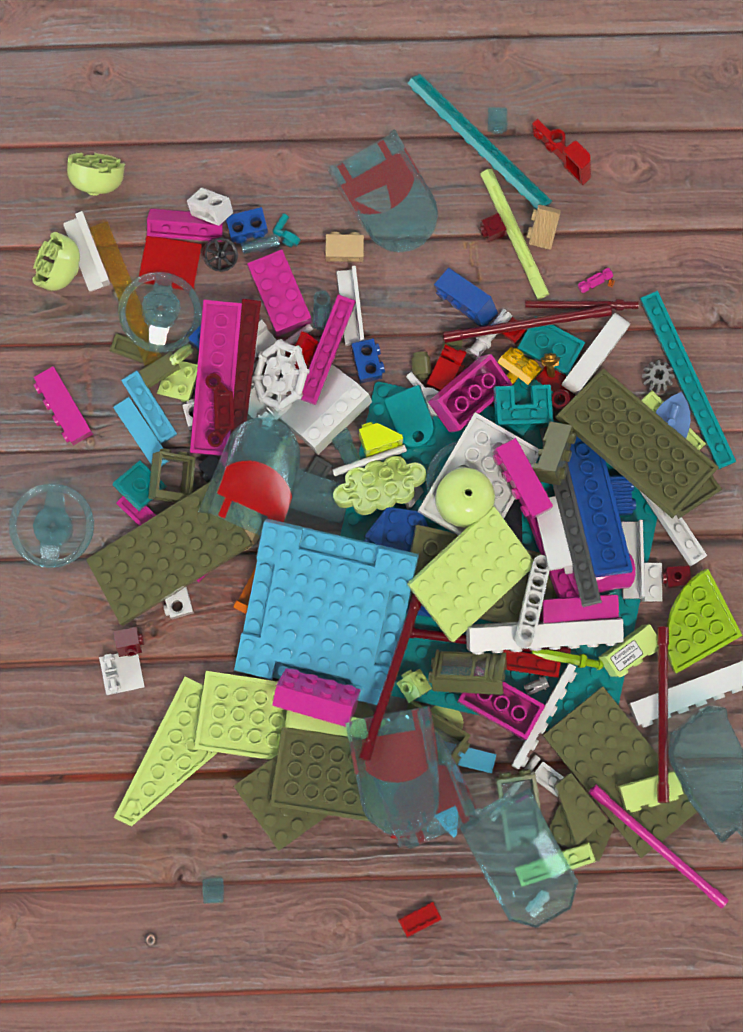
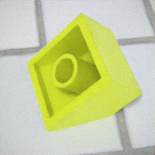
M369 422L362 425V428L359 429V438L366 457L403 444V436L381 424Z

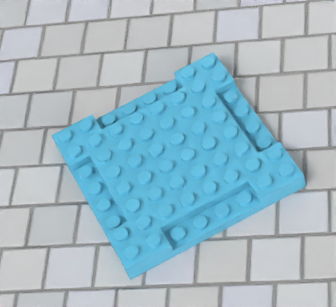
M266 519L263 524L257 554L258 560L234 670L268 679H280L286 668L296 669L301 673L314 674L318 678L334 680L343 685H352L361 690L358 701L377 705L405 622L411 589L407 583L415 576L419 554Z

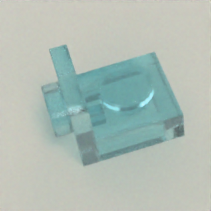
M488 108V132L493 134L506 132L508 127L507 108Z

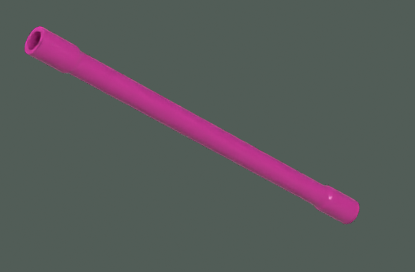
M594 785L590 789L589 794L608 808L677 868L716 905L723 908L728 903V899L721 892L699 876L614 802L598 785Z

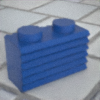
M622 475L610 476L619 516L631 515L633 510H636V501L632 499L634 485Z

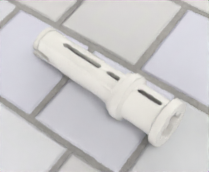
M503 309L491 325L506 323L512 318V315L509 312L506 313L507 310ZM497 334L476 337V341L470 348L466 349V352L470 357L477 360L486 349L491 347V341Z

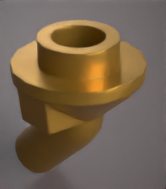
M547 353L545 357L541 358L542 366H547V373L551 378L555 376L554 366H559L560 357H557L555 353Z

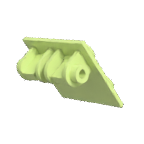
M182 361L179 363L181 369L161 381L157 394L180 399L186 403V401L192 399V390H195L194 385H196L198 365Z

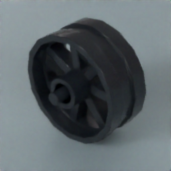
M222 237L212 238L203 248V260L214 271H228L237 262V248L229 239ZM218 241H226L224 246L220 250ZM213 242L215 243L216 251L208 249ZM228 244L232 246V252H225ZM207 251L213 253L214 257L208 260ZM226 255H234L231 263L226 259ZM218 258L217 268H215L210 263ZM221 260H224L228 266L221 268Z

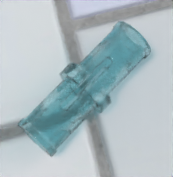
M278 235L265 238L257 237L256 240L242 242L241 247L243 255L251 252H264V250L280 247Z

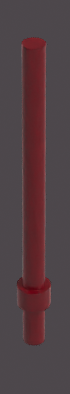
M616 299L615 301L525 300V308L592 309L593 307L611 305V308L615 309V311L639 308L638 301H624L623 299Z

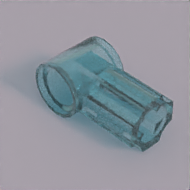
M318 291L313 298V329L324 330L330 316L331 299L326 291ZM321 296L327 298V303L324 305L317 303V299Z
M346 427L332 439V443L335 449H338L345 465L361 459L353 444L352 436Z

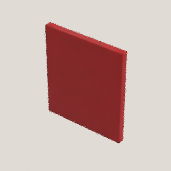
M146 236L138 283L193 292L202 244Z

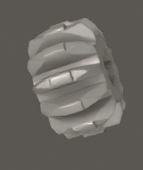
M657 360L655 365L651 361L649 367L643 369L645 373L642 374V378L647 379L643 384L651 385L649 391L654 387L656 393H659L660 389L666 391L668 389L667 386L673 384L671 379H674L675 375L669 374L673 368L667 369V362L661 365L660 360ZM656 373L657 375L661 374L662 377L660 378V380L659 378L656 379L654 377Z

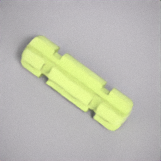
M190 344L184 345L171 355L169 360L172 361V365L179 364L192 354L194 349L191 348Z

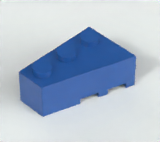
M450 268L434 284L437 290L436 294L441 299L449 301L453 307L460 310L480 327L487 326L498 314L490 295Z

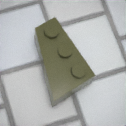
M549 422L543 438V449H539L538 452L540 460L533 465V470L540 482L561 485L562 479L565 480L567 474L566 463L570 462L572 455L570 450L571 444H574L576 441V433H574L572 425Z
M572 773L567 774L554 785L575 845H578L608 821Z

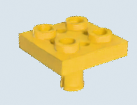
M513 347L507 350L497 362L509 371L506 376L509 379L511 378L510 381L513 385L518 378L529 385L542 370L536 361L528 359L521 350Z

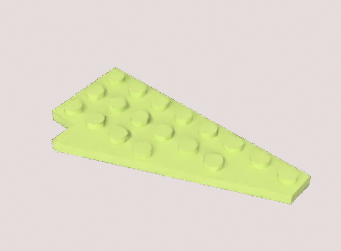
M184 677L114 816L115 819L130 826L134 825L218 753L194 749L203 685Z

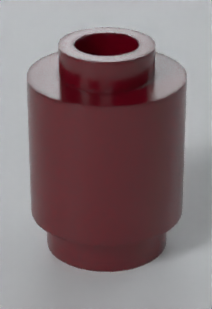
M565 389L556 390L551 395L552 405L558 409L564 408L572 400L571 394ZM560 395L565 396L564 402L559 401Z

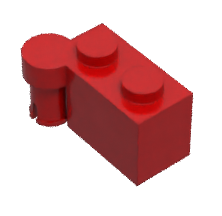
M445 344L426 387L440 392L457 375L463 372L465 366L462 364L467 352L461 349L456 350Z

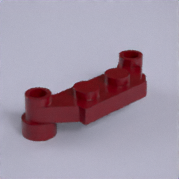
M211 373L206 377L205 382L206 386L214 393L215 431L209 434L208 443L212 447H219L229 431L234 430L233 391H229L222 384L219 375ZM215 379L217 384L211 385L210 380ZM218 437L219 442L213 443L212 438Z

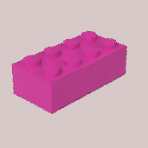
M283 250L247 263L252 280L277 337L312 323L310 313Z
M492 354L483 355L431 398L428 403L449 432L460 431L470 422L475 412L477 414L481 413L494 401L493 387L512 386L513 384Z
M476 667L474 676H484L485 671ZM503 682V695L462 693L457 703L524 741L528 739L546 706Z
M286 668L276 685L272 706L348 728L356 711L361 690L352 685L339 684L334 680H325L318 678L314 674H305L296 669Z

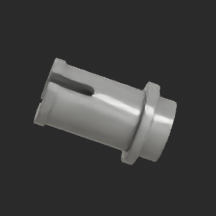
M539 676V679L523 686L527 695L530 696L543 689L546 691L549 684L545 676Z

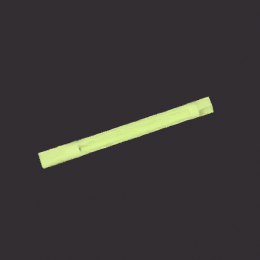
M486 169L481 173L485 186L506 227L508 236L537 299H542L549 295L547 287L493 170Z

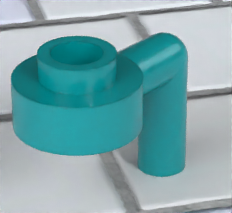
M283 213L273 229V234L282 238V243L290 248L293 246L297 247L301 241L300 238L287 230H282L289 219V216Z

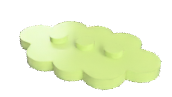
M400 456L388 457L384 462L371 461L364 468L356 467L349 470L345 476L346 483L339 485L334 490L333 498L339 507L349 508L353 506L358 514L369 515L376 509L385 510L388 507H393L395 503L403 504L411 501L415 495L414 487L422 485L427 478L426 469L420 463L406 464L405 460Z

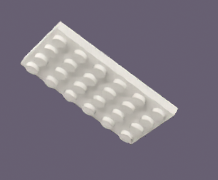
M475 412L418 512L455 534L460 535L466 528L455 526L442 518L436 507L435 496L438 485L449 472L459 468H472L482 472L492 483L495 491L494 507L504 519L515 498L511 492L513 488L502 476L503 470L501 466H497L494 462L493 451L495 448L516 438L533 468L534 463H536L539 457V449Z

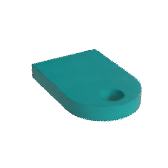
M420 385L384 399L396 432L403 436V443L413 447H420L427 444L433 438L435 422ZM418 431L424 434L421 442L415 440V433Z

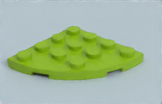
M707 568L699 572L684 586L671 608L667 627H669L668 658L674 673L677 674L742 636Z

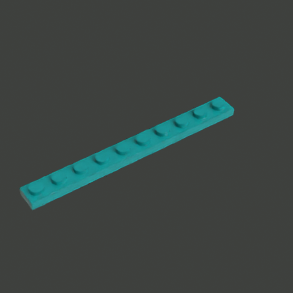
M421 74L409 80L407 84L412 87V90L419 94L428 106L438 112V115L446 120L452 129L458 132L469 145H472L481 157L485 158L495 170L499 171L505 180L518 190L519 194L525 196L534 208L538 209V205L548 207L552 203V200Z
M656 291L641 297L640 302L670 367L673 368L672 371L678 385L687 400L690 411L712 459L719 467L717 470L734 464L736 459L659 292Z

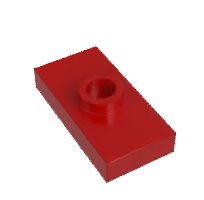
M433 901L398 919L407 938L442 920Z

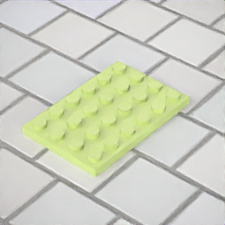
M493 506L484 517L467 527L414 576L407 585L447 638L454 642L530 571L534 560Z
M206 671L194 749L267 760L275 757L278 754L281 729L285 727L287 710L272 706L278 681Z

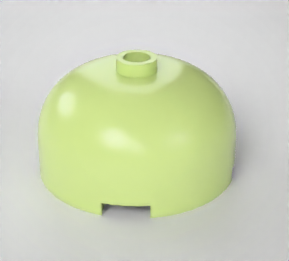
M75 153L68 157L67 175L72 185L77 189L87 192L89 195L105 194L114 191L120 186L124 177L125 164H120V159L109 155L94 153V155L83 156V153Z
M53 232L50 236L52 238L48 242L44 241L38 251L33 269H36V277L34 276L32 280L39 287L56 291L69 285L78 273L80 252L78 246L71 238L58 232ZM44 256H47V257H49L50 259L55 260V261H54V263H51V262H49V261H47V260H44V259H42V258H43Z
M459 468L449 472L438 485L435 496L436 507L445 521L455 526L467 528L491 510L495 503V491L490 480L482 472L472 468Z

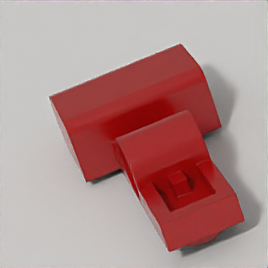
M539 119L535 120L532 123L533 136L538 141L541 140L550 153L553 152L564 163V168L583 186L591 178V156L589 152L578 141H573L566 147L564 131L560 129L550 131ZM556 139L561 140V141L558 142V143L553 142V141L556 140Z

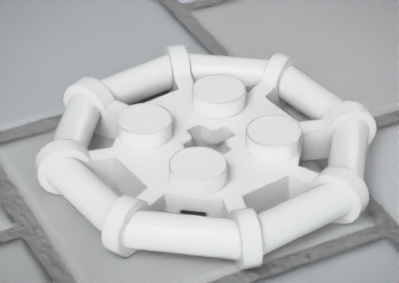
M282 339L276 340L275 344L265 351L259 352V359L254 376H252V381L255 384L260 404H266L276 408L278 411H284L285 407L302 398L307 374H310L305 364L300 346L288 344ZM277 351L276 357H269ZM285 351L291 352L290 357L285 356ZM296 361L299 369L295 368L294 364H296ZM266 362L267 366L265 369V373L263 376H261ZM291 391V395L286 397L287 392ZM272 395H278V400L272 399Z

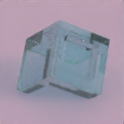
M223 878L203 879V903L224 902Z

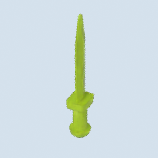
M552 650L532 651L533 654L544 659L578 665V668L589 666L596 668V670H601L604 666L600 659H588L585 654L578 656Z

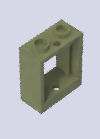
M160 449L159 452L153 453L148 499L177 503L192 494L196 457L189 456L187 452L171 453L169 449ZM162 460L183 463L181 493L159 490Z

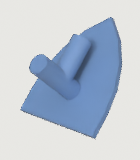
M682 392L664 401L655 413L686 439L691 422L690 409L687 400Z

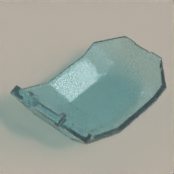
M708 705L698 710L670 733L668 755L670 764L689 802L720 842L723 843L735 832H738L743 838V749L728 720L727 709L725 707Z
M530 788L514 797L508 791L504 794V797L482 809L474 810L477 817L460 826V829L509 921L538 928L570 910L578 880L553 837Z

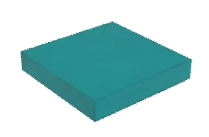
M140 460L112 484L138 511H141L153 500L148 499L151 470ZM160 480L159 490H165L167 486Z

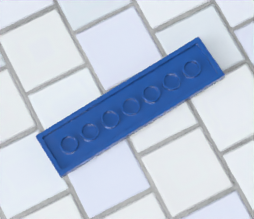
M576 436V441L574 444H571L570 448L572 451L571 459L567 463L594 575L597 578L632 573L633 567L606 461Z

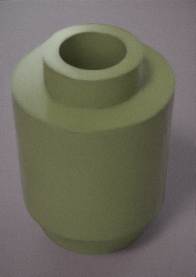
M428 352L413 353V358H411L412 373L419 381L427 380L428 376L432 374Z

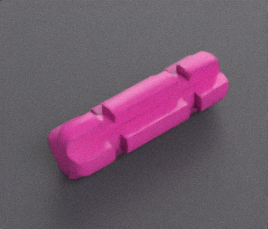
M610 268L602 270V273L598 272L587 278L586 282L578 283V288L581 293L589 291V288L593 289L604 283L605 279L613 278V273Z

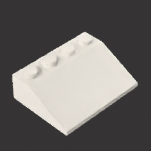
M332 365L317 404L313 405L297 399L279 419L319 455L372 403L370 395L358 383Z

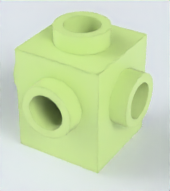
M420 669L412 672V670L407 671L401 675L403 679L397 682L408 703L432 689Z

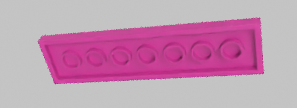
M203 300L190 453L218 456L229 455L231 430L219 447H212L208 443L209 434L215 431L214 393L206 386L205 381L206 377L211 373L219 375L222 384L229 391H233L234 398L242 303ZM211 379L210 384L216 385L217 381L215 379ZM213 437L212 442L218 443V437Z

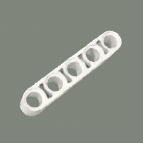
M614 313L566 377L562 386L577 395L586 386L631 323L617 313Z
M544 555L537 556L532 563L516 631L515 643L518 647L524 649L529 648L535 638L548 580L549 566ZM536 565H541L544 569H539ZM533 582L539 583L540 586H535ZM533 599L537 604H532L529 600ZM525 617H530L533 621H527ZM525 634L529 639H524L521 635Z

